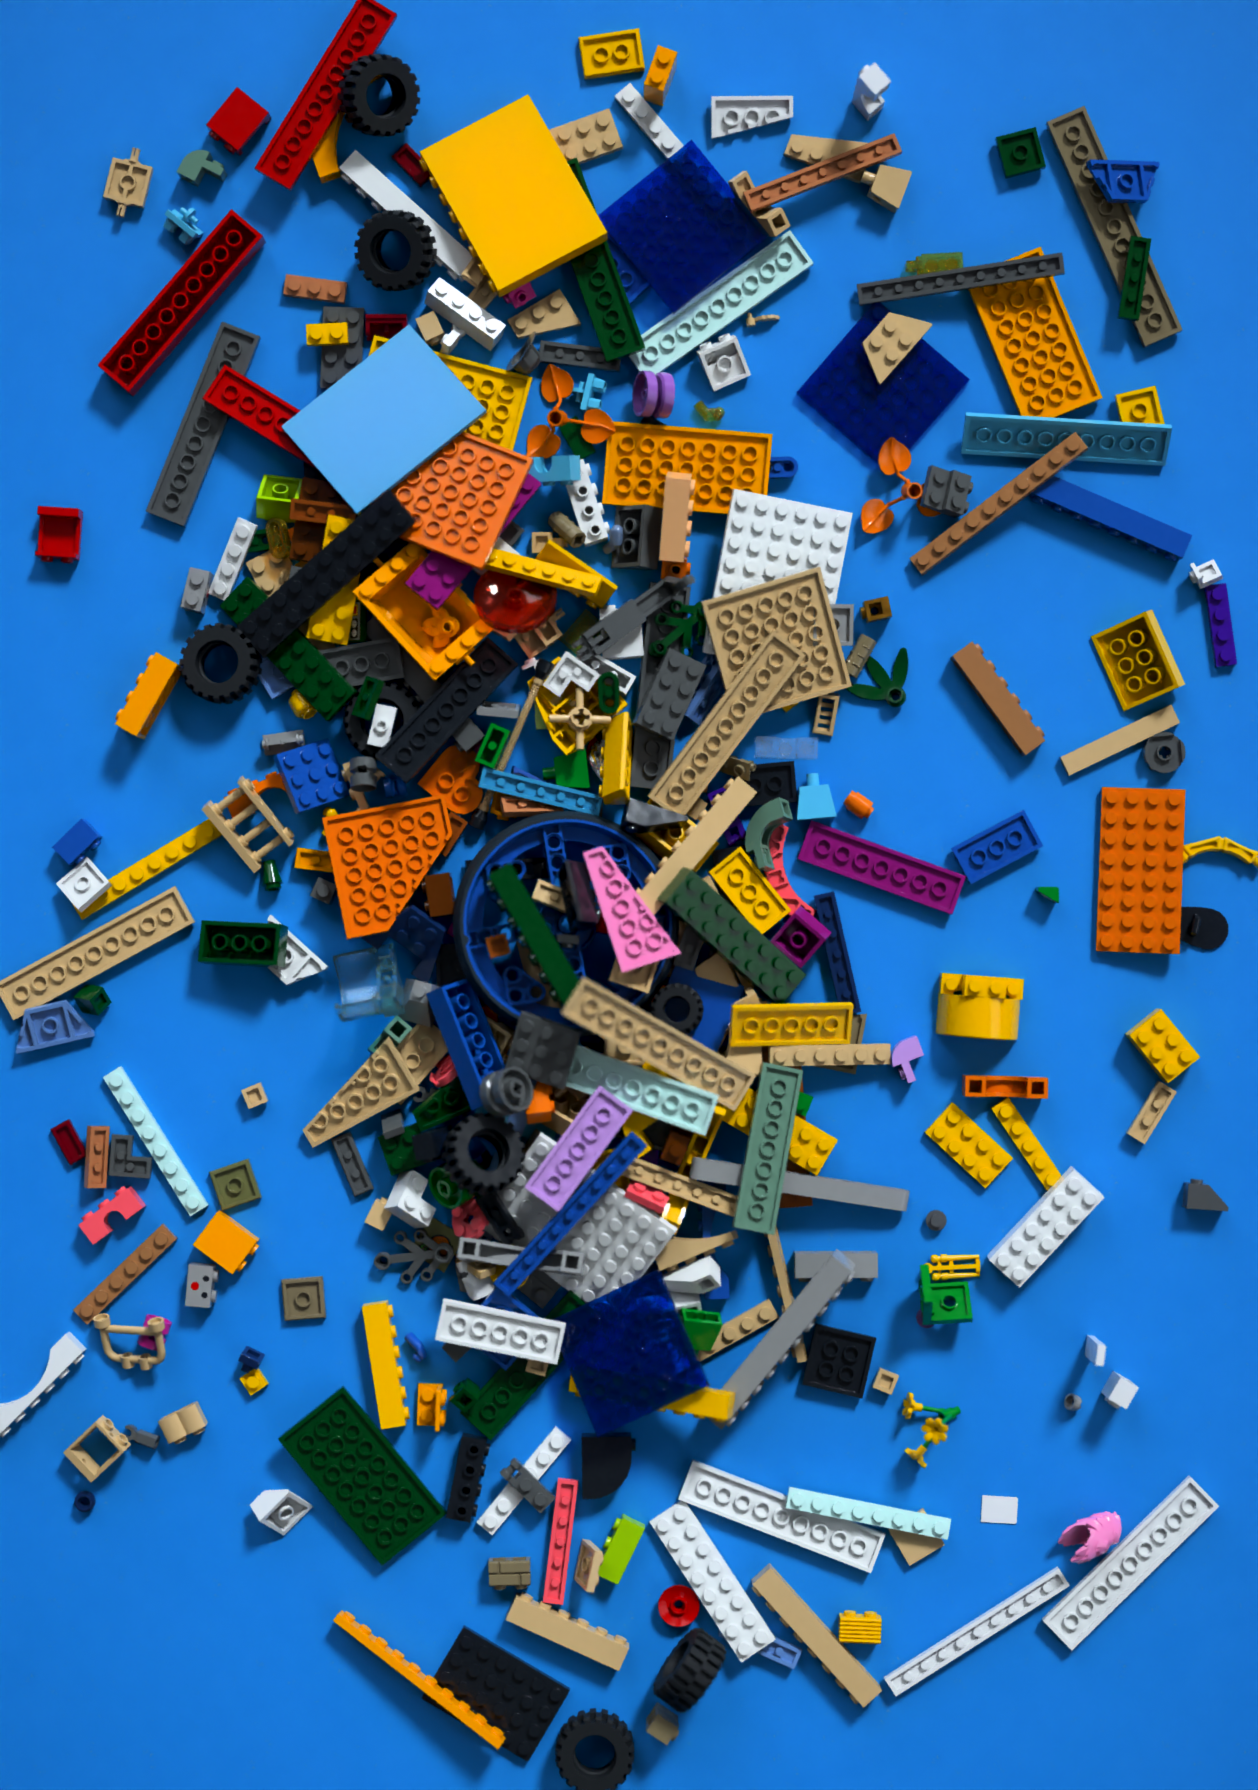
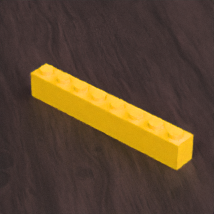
M584 1365L572 1366L569 1392H575V1396L578 1397L591 1395L594 1396L595 1400L606 1401L607 1398L614 1399L616 1404L630 1402L634 1403L633 1406L638 1408H646L647 1405L652 1406L655 1411L665 1412L666 1409L673 1410V1414L677 1415L691 1413L694 1418L705 1419V1416L713 1417V1421L725 1422V1420L732 1418L736 1393Z

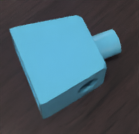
M818 773L806 774L807 786L798 788L796 821L836 817L829 785H819Z

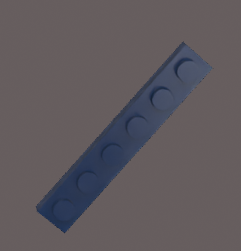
M833 891L815 895L814 901L819 922L832 932L825 940L824 945L837 1002H851L854 1005L853 1013L861 1012L835 893Z

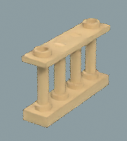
M241 776L237 781L240 786L218 804L213 803L211 800L208 801L201 810L252 872L255 873L261 868L263 864L261 862L262 858L284 841L290 847L295 839L291 829L283 826L256 793L252 781ZM246 793L253 803L231 820L226 819L222 814L223 810ZM259 809L266 819L244 836L239 835L235 830L236 826ZM272 825L279 835L257 852L252 851L248 846L249 842Z

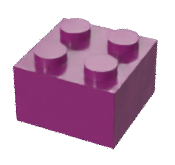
M800 906L770 942L798 967L802 968L832 932Z

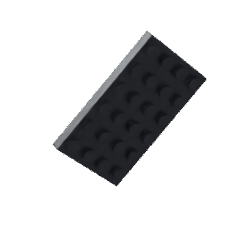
M465 1625L433 1677L441 1688L449 1689L454 1694L453 1697L459 1702L461 1700L466 1702L472 1712L484 1716L487 1720L486 1723L492 1727L496 1726L504 1733L503 1736L506 1737L501 1746L527 1762L570 1691V1688ZM424 1692L421 1699L462 1722Z

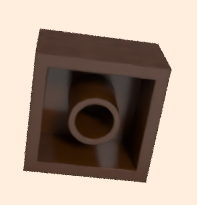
M447 872L424 876L425 880L421 881L423 893H427L428 901H424L426 914H430V917L453 915L455 894L452 874Z

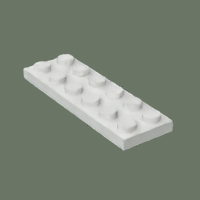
M443 1298L435 1340L557 1365L566 1323Z

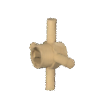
M576 688V707L568 715L549 714L548 721L549 723H568L569 728L576 732V750L581 751L584 750V731L591 724H611V716H593L584 707V689ZM582 715L585 718L583 724H579V720L574 719V717Z

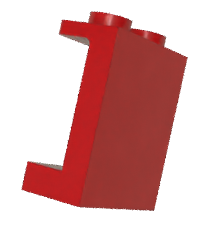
M236 87L206 126L209 130L208 134L215 141L218 142L220 139L225 143L224 147L230 153L234 154L236 152L241 156L243 153L242 148L263 123L266 125L269 123L271 116L262 106Z
M38 506L37 514L40 516L38 551H35V556L43 562H53V559H61L62 563L72 564L73 560L80 561L83 511L78 508Z

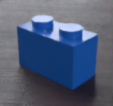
M80 819L52 848L69 865L74 866L86 858L85 854L89 850L93 851L101 844L99 840L102 836L86 819Z

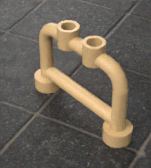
M106 1313L93 1317L94 1327L100 1331L105 1355L112 1361L121 1362L123 1369H130L135 1364H140L141 1370H149L153 1365L164 1361L166 1357L162 1330L165 1329L164 1318H151L147 1322L148 1327L110 1325V1316ZM109 1333L154 1336L158 1355L151 1356L149 1353L133 1355L131 1352L117 1354L111 1348Z

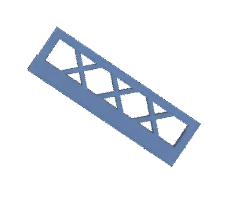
M706 654L701 662L707 665L706 668L711 666L712 669L706 675L703 672L699 681L701 687L698 691L694 692L684 715L699 726L724 687L715 655Z

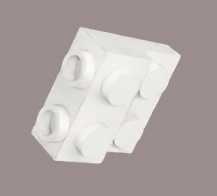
M729 333L718 337L719 341L711 344V342L701 344L699 346L700 350L696 351L713 391L751 375L737 337L734 335L730 336Z

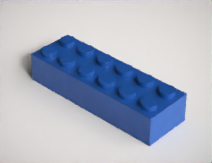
M463 979L431 991L426 996L471 1110L483 1106L480 1098L482 1079L487 1074L504 1069L506 1066L478 995L468 980Z

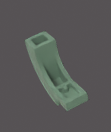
M780 797L760 807L751 818L746 830V853L755 855V865L758 869L766 872L775 869L769 849L771 834L778 826L793 820L788 800Z

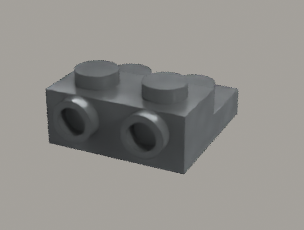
M933 465L929 466L920 506L954 518L962 516L969 508V502L966 500L967 495L973 489V483L970 482L972 476L956 470L947 471Z

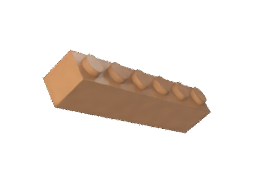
M970 642L950 657V659L1023 757L1045 741L1043 738L1045 734L1039 726L1035 727L1031 722L1033 718L1026 709L1023 711L1019 703L1021 702L1014 693L1011 694L1006 688L1008 684L1002 676L998 677L995 673L996 668L990 660L986 661L982 655L984 651L980 645Z

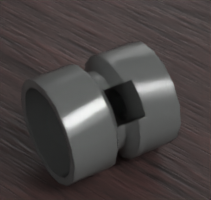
M355 757L350 759V772L353 774L350 776V789L357 792L376 790L377 776L374 773L377 772V760L372 757Z

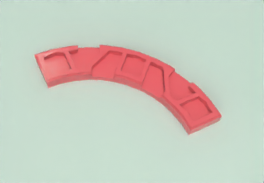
M782 824L773 831L769 840V849L775 869L769 872L764 871L765 878L791 909V912L787 914L789 917L800 906L814 917L817 910L806 904L795 893L786 876L783 865V847L789 827Z

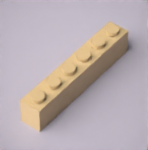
M516 1593L506 1615L507 1621L617 1671L620 1670L629 1650V1643L626 1638L620 1635H610L603 1627L597 1626L595 1628L590 1626L587 1620L582 1618L577 1620L571 1617V1614L565 1610L559 1609L557 1611L551 1608L552 1606L549 1603L537 1602L527 1593Z

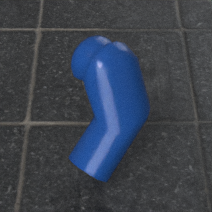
M412 1332L408 1333L404 1339L416 1351L412 1355L413 1359L420 1363L423 1359H426V1350L422 1342Z

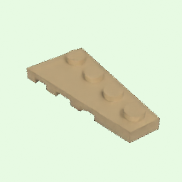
M791 134L784 156L811 166L868 143ZM865 169L843 178L860 184V178Z

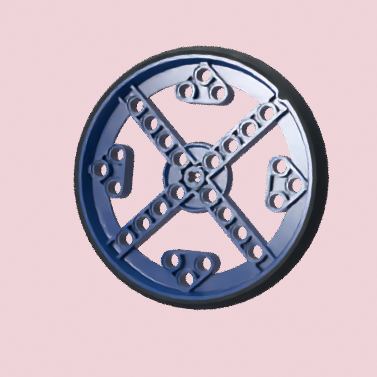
M555 811L542 813L518 821L499 832L486 843L468 866L458 888L454 904L453 938L455 950L464 975L475 993L494 1013L505 1021L517 1027L522 1011L582 1030L580 1037L592 1036L596 1033L577 1022L565 1021L559 1011L562 1008H554L536 1003L545 997V987L519 967L509 966L503 970L502 977L499 975L488 955L487 945L480 941L479 935L481 932H487L492 937L499 935L502 929H508L511 933V937L508 939L509 944L519 942L517 940L519 934L516 929L512 930L509 924L483 928V913L488 894L493 902L496 903L498 900L486 887V877L490 875L491 868L496 867L500 869L511 863V865L517 864L521 867V873L518 875L521 879L526 871L525 864L520 860L513 859L523 852L543 844L549 883L555 885L559 869L554 868L551 861L553 858H559L562 864L566 861L563 841L582 842L596 846L593 849L603 846L618 868L625 871V878L629 880L632 873L641 889L646 885L644 880L651 872L655 874L659 870L657 865L660 861L651 849L636 835L620 828V825L613 821L583 812ZM552 837L558 840L557 848H551L548 845L549 838ZM618 848L622 851L621 859L613 857V849ZM542 905L539 913L544 921L551 925V933L555 940L557 934L579 935V944H575V948L572 951L562 948L560 943L558 945L568 962L571 959L578 962V969L574 972L579 981L582 976L586 978L581 951L585 950L592 943L596 935V927L570 932V928L566 930V927L561 925L564 919H567L565 913ZM662 905L654 916L677 947L679 918ZM675 955L659 960L648 994L608 981L610 973L607 976L608 985L615 989L620 988L614 994L642 1010L663 985L670 972ZM513 969L517 972V979L515 981H510L507 978L508 970ZM534 986L539 987L541 990L539 998H533L530 994L531 988ZM512 990L520 992L521 998L519 1001L514 1002L511 1000L510 993Z

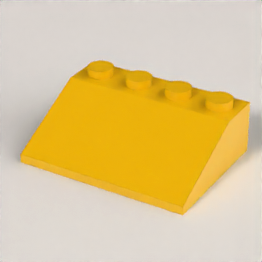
M1153 610L1145 611L1091 636L1123 711L1185 685Z

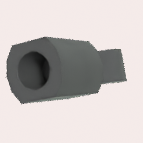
M132 1424L125 1426L126 1429L131 1431V1436L125 1435L128 1441L135 1440V1443L152 1449L157 1448L160 1436L142 1429L137 1430Z

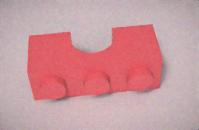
M123 1186L114 1193L116 1196L114 1199L109 1201L107 1198L98 1205V1211L94 1214L90 1211L81 1218L83 1222L78 1226L93 1245L113 1231L108 1223V1216L111 1211L120 1212L127 1220L146 1206L132 1186L127 1189Z

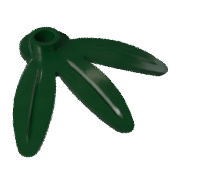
M901 648L894 663L892 681L885 669L874 658L869 656L868 661H866L867 668L881 689L870 685L851 684V687L846 688L847 691L866 700H886L892 707L903 705L906 700V694L902 687L908 672L907 649ZM894 695H898L900 697L896 701L892 699Z

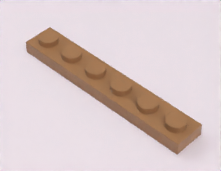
M163 1223L73 1311L88 1325L94 1316L104 1310L177 1237Z

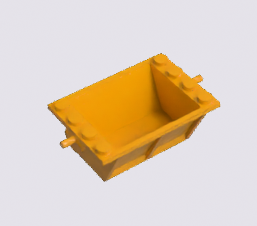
M410 542L385 564L379 558H376L373 562L379 569L353 590L352 593L435 681L452 665H458L463 660L470 667L473 666L475 662L469 655L473 652L474 646L492 632L495 626L457 587L441 607L445 608L450 616L455 617L459 621L460 630L455 636L451 637L450 642L446 646L434 647L433 636L425 633L422 628L423 622L433 617L432 606L405 585V582L426 559L428 554L421 546Z

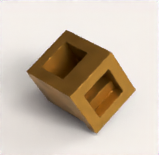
M888 596L864 601L862 603L863 607H860L862 620L866 619V623L892 617ZM871 608H877L878 614L873 615Z

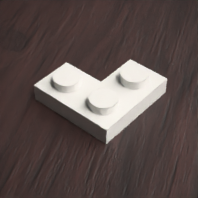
M566 651L543 686L560 697L572 680L589 692L600 674Z

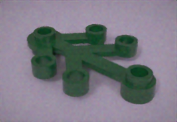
M674 601L669 605V610L673 614H678L679 612L693 614L688 619L668 617L665 613H659L655 616L654 622L657 626L669 625L676 626L677 628L663 640H656L649 645L648 651L652 657L659 658L663 656L666 652V647L682 634L683 639L680 653L684 654V649H688V657H691L693 655V648L691 647L692 626L697 621L698 629L694 642L697 646H703L704 642H699V636L703 637V639L705 638L706 620L704 614L701 613V601L696 603L695 606L684 605L680 601ZM674 604L679 606L678 611L673 608ZM659 616L664 618L663 623L659 622ZM657 645L661 646V652L657 651Z

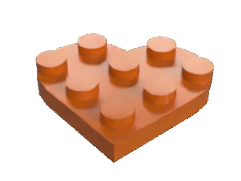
M455 745L448 747L417 783L432 796L444 794L447 808L457 814L466 815L473 812L479 807L483 797V790L478 787L479 782L476 779L480 769V763L475 761L477 754L474 750L469 754L465 750L460 752Z

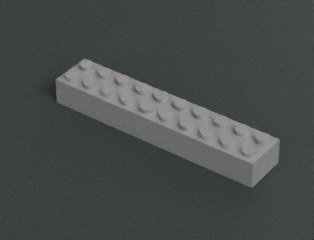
M838 1249L833 1252L720 1389L736 1392L732 1418L725 1420V1422L713 1421V1417H707L721 1430L725 1425L729 1427L739 1414L737 1410L743 1411L752 1398L750 1396L751 1393L754 1396L758 1393L765 1383L763 1379L768 1380L775 1372V1369L778 1367L776 1363L778 1362L781 1365L791 1351L789 1350L790 1346L794 1349L803 1337L802 1332L805 1331L807 1333L817 1320L814 1317L816 1315L820 1317L830 1304L828 1300L834 1301L842 1290L841 1285H847L856 1273L853 1270L856 1266L855 1263Z

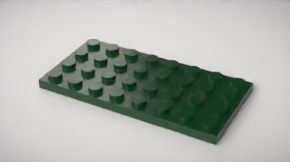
M344 1385L278 1437V1440L381 1565H384L447 1514L444 1507Z

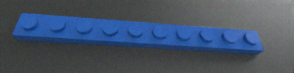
M631 1131L493 1284L510 1297L647 1147V1144Z

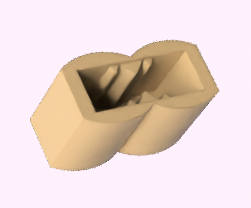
M195 1401L162 1417L158 1423L168 1444L172 1442L179 1444L187 1439L186 1435L191 1433L197 1435L203 1432L208 1421L198 1401Z

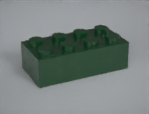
M202 920L198 962L214 965L285 968L288 927L282 924Z

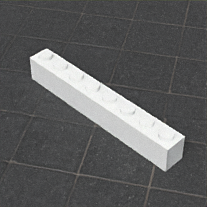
M355 150L339 167L342 174L340 177L348 185L352 183L357 188L356 192L364 199L368 197L372 201L371 205L378 212L381 210H403L404 212L414 213L415 217H421L424 220L423 224L429 225L432 230L429 233L430 236H435L436 243H433V249H437V255H433V260L436 261L438 266L441 267L443 265L447 268V273L454 280L458 278L463 282L464 279L460 275L473 258L470 252Z

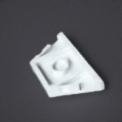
M269 915L268 923L281 924L275 917ZM288 930L285 968H267L286 985H290L325 971L329 966Z

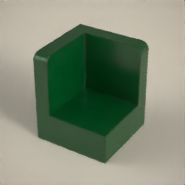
M86 984L73 997L83 1013L97 1016L111 1004V1000L103 987Z

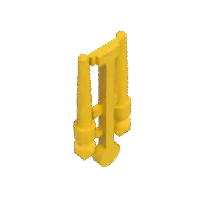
M931 1255V1262L937 1263V1266H932L930 1263L923 1264L929 1265V1274L932 1273L931 1279L934 1281L980 1276L979 1255ZM975 1259V1264L953 1265V1261ZM949 1261V1265H941L942 1262ZM975 1268V1273H954V1269ZM941 1270H949V1273L941 1272Z

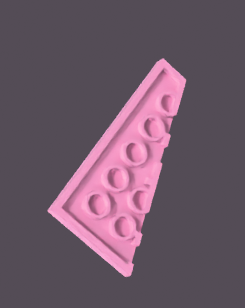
M604 847L583 852L585 864L621 973L680 954V950L658 923L655 916L633 889L627 878L624 877Z

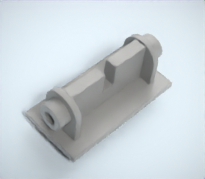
M303 730L262 735V747L265 751V756L279 754L305 745Z

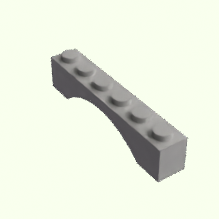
M460 1237L457 1258L460 1261L508 1267L525 1247ZM552 1250L534 1270L583 1277L585 1254L565 1250Z

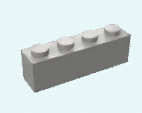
M794 1251V1277L799 1278L800 1282H809L834 1251ZM840 1251L856 1264L853 1269L856 1272L853 1278H860V1281L870 1282L873 1281V1278H878V1253L876 1251Z

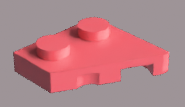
M633 1179L624 1197L660 1214L663 1213L670 1198L663 1191Z

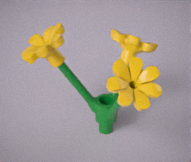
M908 1392L906 1395L907 1400H903L905 1408L902 1410V1416H905V1419H910L912 1412H921L922 1410L938 1413L939 1417L935 1421L932 1418H928L925 1420L926 1424L922 1425V1431L927 1432L924 1435L926 1442L923 1445H920L917 1450H911L908 1447L904 1450L905 1453L909 1454L910 1458L913 1460L917 1459L922 1468H926L927 1464L923 1460V1455L927 1451L926 1448L932 1441L937 1445L940 1440L944 1442L947 1439V1435L944 1433L948 1431L946 1424L961 1414V1410L958 1406L947 1409L923 1406L921 1403H915L913 1393Z

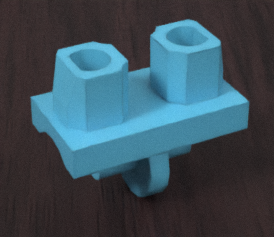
M184 207L179 212L176 209L173 211L168 209L166 211L167 219L163 227L172 233H175L178 227L183 229L178 238L184 244L189 245L195 238H200L204 233L195 226L199 220L195 217L197 211L193 207L188 211Z
M588 373L586 383L580 381L579 387H573L572 393L576 395L575 402L581 403L580 410L583 413L589 409L601 410L602 400L595 399L594 395L595 392L605 393L607 383L597 378L595 374Z

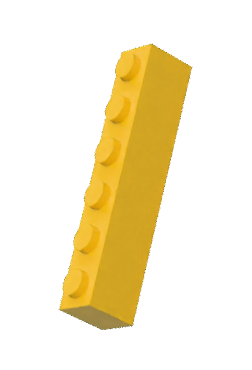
M388 1300L365 1303L362 1306L380 1426L381 1429L406 1426L407 1419H410L409 1407H405L404 1399H407L405 1386L402 1387L401 1378H404L402 1366H398L397 1358H400L399 1345L395 1346L394 1340L397 1337L396 1325H392L391 1317H394L393 1306L389 1305Z

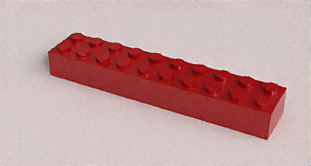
M231 209L100 361L98 367L134 397L266 243L264 237Z

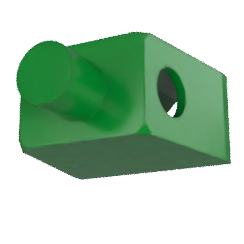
M586 749L575 751L567 756L564 754L554 757V767L542 768L544 780L556 779V785L567 788L590 789Z
M681 1309L680 1341L682 1347L687 1349L686 1354L689 1357H697L699 1350L709 1351L712 1349L723 1326L720 1313Z

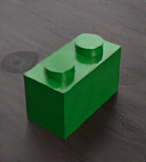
M491 723L475 761L496 770L512 732Z

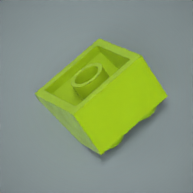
M264 474L256 497V518L295 523V520L289 519L291 498L299 499L302 479Z

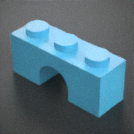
M580 455L552 456V466L549 471L545 468L544 457H530L534 462L529 474L539 482H543V486H555L556 481H560L561 485H573V481L581 480Z

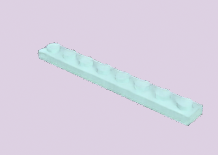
M120 1066L104 1076L103 1079L189 1216L208 1206L209 1204L123 1067Z
M794 1487L788 1488L785 1508L946 1540H948L951 1524L950 1518Z

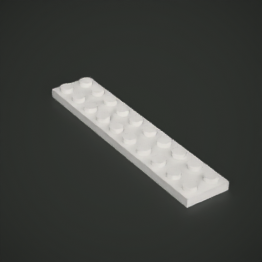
M692 1460L678 1500L866 1572H872L886 1535L884 1532L855 1521L785 1508L787 1495Z
M1188 1475L1042 1618L1043 1622L1073 1650L1185 1541L1219 1505Z

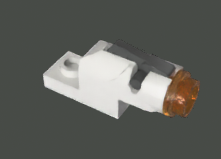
M458 1253L454 1254L460 1291L466 1292L473 1301L488 1296L496 1287L490 1276L481 1280L467 1271V1263L470 1262L460 1261L457 1258Z

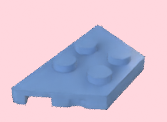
M67 1000L27 1008L24 1011L16 1054L93 1037L95 1032Z

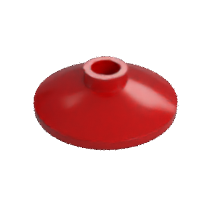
M674 1585L667 1588L661 1594L658 1610L660 1616L667 1624L683 1627L692 1623L697 1617L699 1600L695 1592L689 1587ZM681 1601L683 1604L681 1607H676L675 1602Z

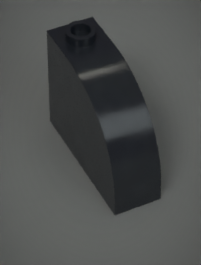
M631 1432L582 1433L583 1499H597L607 1496L617 1490L625 1481L631 1467L632 1451H636L635 1438H631Z

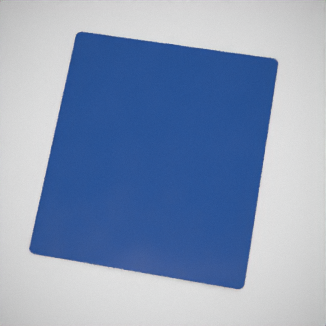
M675 965L667 985L680 983L693 988L702 999L704 1008L702 1020L697 1028L685 1035L718 1052L730 1023L731 1005H734L733 1003L740 999L744 986L738 984L737 987L698 977L695 972L697 966L691 971ZM681 997L670 999L665 1006L667 1017L674 1022L683 1021L689 1015V1004Z

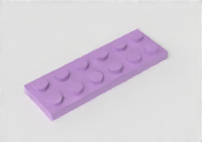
M599 1085L525 1185V1188L559 1212L632 1113L633 1109Z

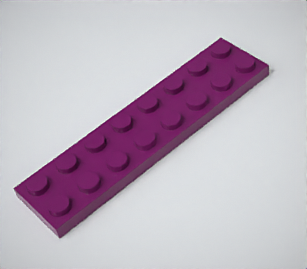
M529 473L500 535L542 486V483ZM431 551L405 582V585L438 611L473 567Z
M812 820L797 858L798 860L950 915L953 914L966 878L965 875Z

